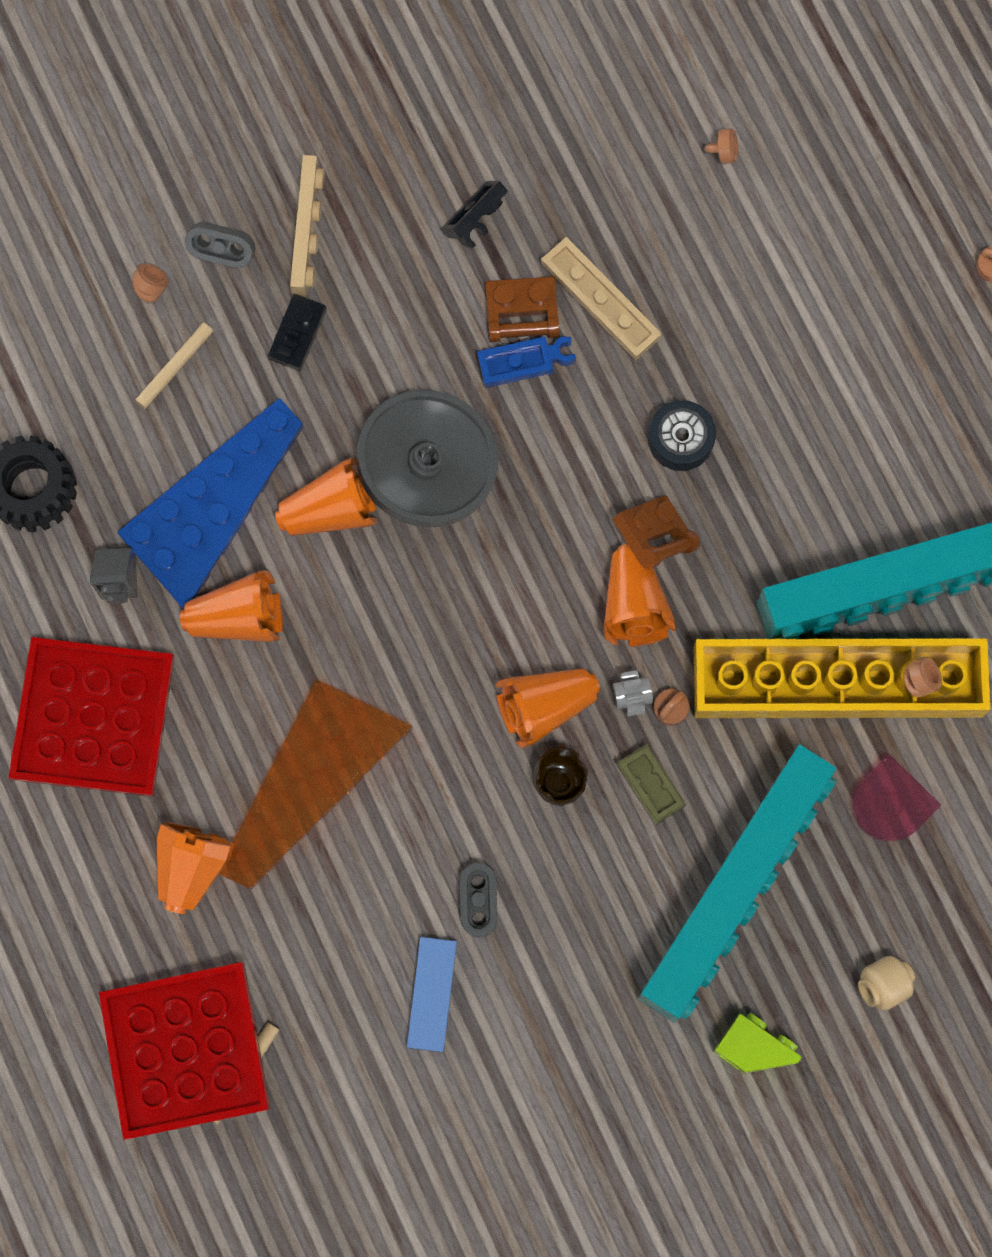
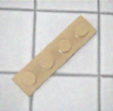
M303 155L290 281L292 296L297 294L307 298L308 287H314L315 267L310 266L311 254L317 255L318 234H314L313 230L314 222H320L321 201H316L317 189L323 190L325 178L324 169L319 168L317 156Z
M567 237L541 258V265L552 276H555V279L635 360L640 358L661 339L662 333Z

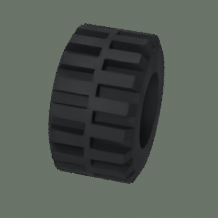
M23 436L15 437L16 443L10 444L8 440L1 443L4 449L0 451V519L7 525L10 523L14 529L19 531L25 527L28 532H36L37 526H41L43 530L50 529L49 522L54 519L59 524L63 520L61 513L63 511L67 513L71 511L73 506L70 503V499L76 500L77 495L74 486L77 485L76 477L67 459L51 442L45 439L42 443L37 436H30L29 441H26ZM28 469H42L48 473L46 487L38 496L29 500H19L12 497V484L20 473Z

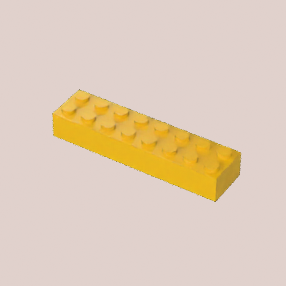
M987 638L696 639L693 647L694 718H983L990 711ZM928 657L936 663L941 672L942 686L936 692L917 698L912 696L905 686V668L915 660Z

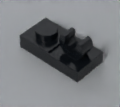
M486 181L441 228L442 232L448 238H458L464 246L474 248L476 244L471 240L470 232L475 229L480 235L488 233L486 226L477 221L483 215L493 214L502 205L503 201L501 198L508 190L500 181Z
M293 294L268 353V360L301 372L327 311L326 305Z

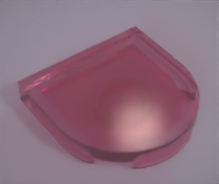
M890 754L858 785L853 798L854 817L861 830L875 840L887 842L908 838L941 806Z

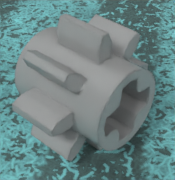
M638 670L622 672L620 675L621 682L612 683L617 710L626 708L628 716L644 714L645 705L653 703L649 678H639Z

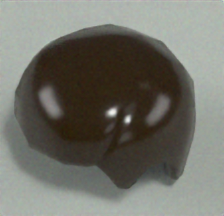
M562 746L549 749L535 765L533 771L534 787L540 797L547 803L556 806L574 803L585 791L588 770L582 764L579 753L575 750Z

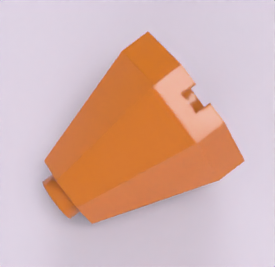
M171 822L162 823L157 835L158 899L165 903L164 908L178 914H185L187 909H196L231 859L236 844L213 833H209V835L200 833L201 829Z

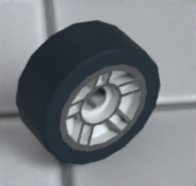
M676 400L664 405L655 413L648 434V445L653 457L662 466L674 471H689L699 467L709 458L716 440V426L711 415L701 405L691 401ZM678 430L679 433L683 434L689 433L688 439L685 441L678 440L675 436L676 431Z

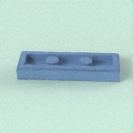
M420 937L407 1048L444 1053L457 941Z

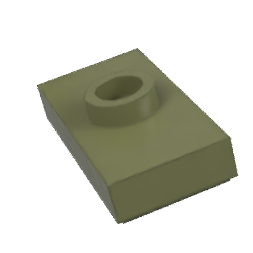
M648 744L616 763L655 825L686 807L683 798Z

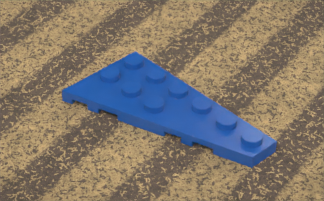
M280 398L117 532L183 610L185 603L194 599L200 588L209 579L210 572L220 556L224 555L252 510L251 507L257 497L264 491L269 483V478L279 462L283 461L303 429L302 422Z

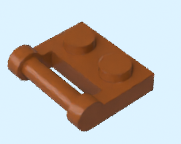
M555 276L485 281L490 342H500V338L538 335H549V338L560 337ZM547 315V321L499 324V318Z
M667 495L624 510L612 519L637 560L645 569L654 568L660 565L664 559L682 552L689 554L700 547L699 536L696 532L688 530ZM669 534L674 539V541L658 547L650 546L648 543Z

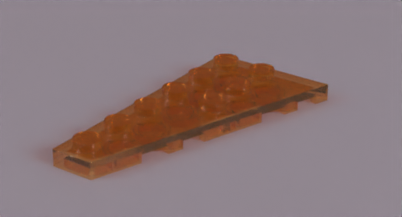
M316 680L233 841L236 845L232 857L220 875L252 890L282 860V857L295 844L300 842L413 729V726Z

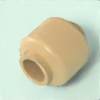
M885 956L866 966L861 971L858 989L867 1005L876 1007L879 1010H889L908 1000L913 995L915 974L908 963L901 962L894 956Z

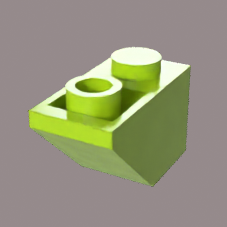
M741 1013L737 1015L713 1050L714 1054L741 1073L794 1065L799 1063L802 1056L795 1052L798 1048L795 1043L781 1034L777 1039L765 1031L767 1024L751 1013H748L746 1017Z

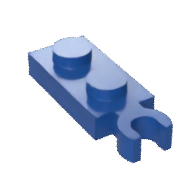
M540 337L477 351L485 388L553 374V363H558L562 366L574 364L576 362L575 354L565 356L560 353L561 348L571 346V337H560L555 341L554 345L549 346L547 345L546 337Z

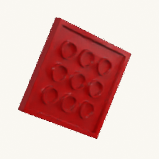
M31 637L8 778L14 781L154 797L175 659L174 654Z
M239 962L98 992L123 1140L271 1110L245 963Z

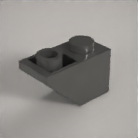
M131 548L95 550L90 584L102 600L106 599V602L109 604H123L128 602V598H137L136 555Z

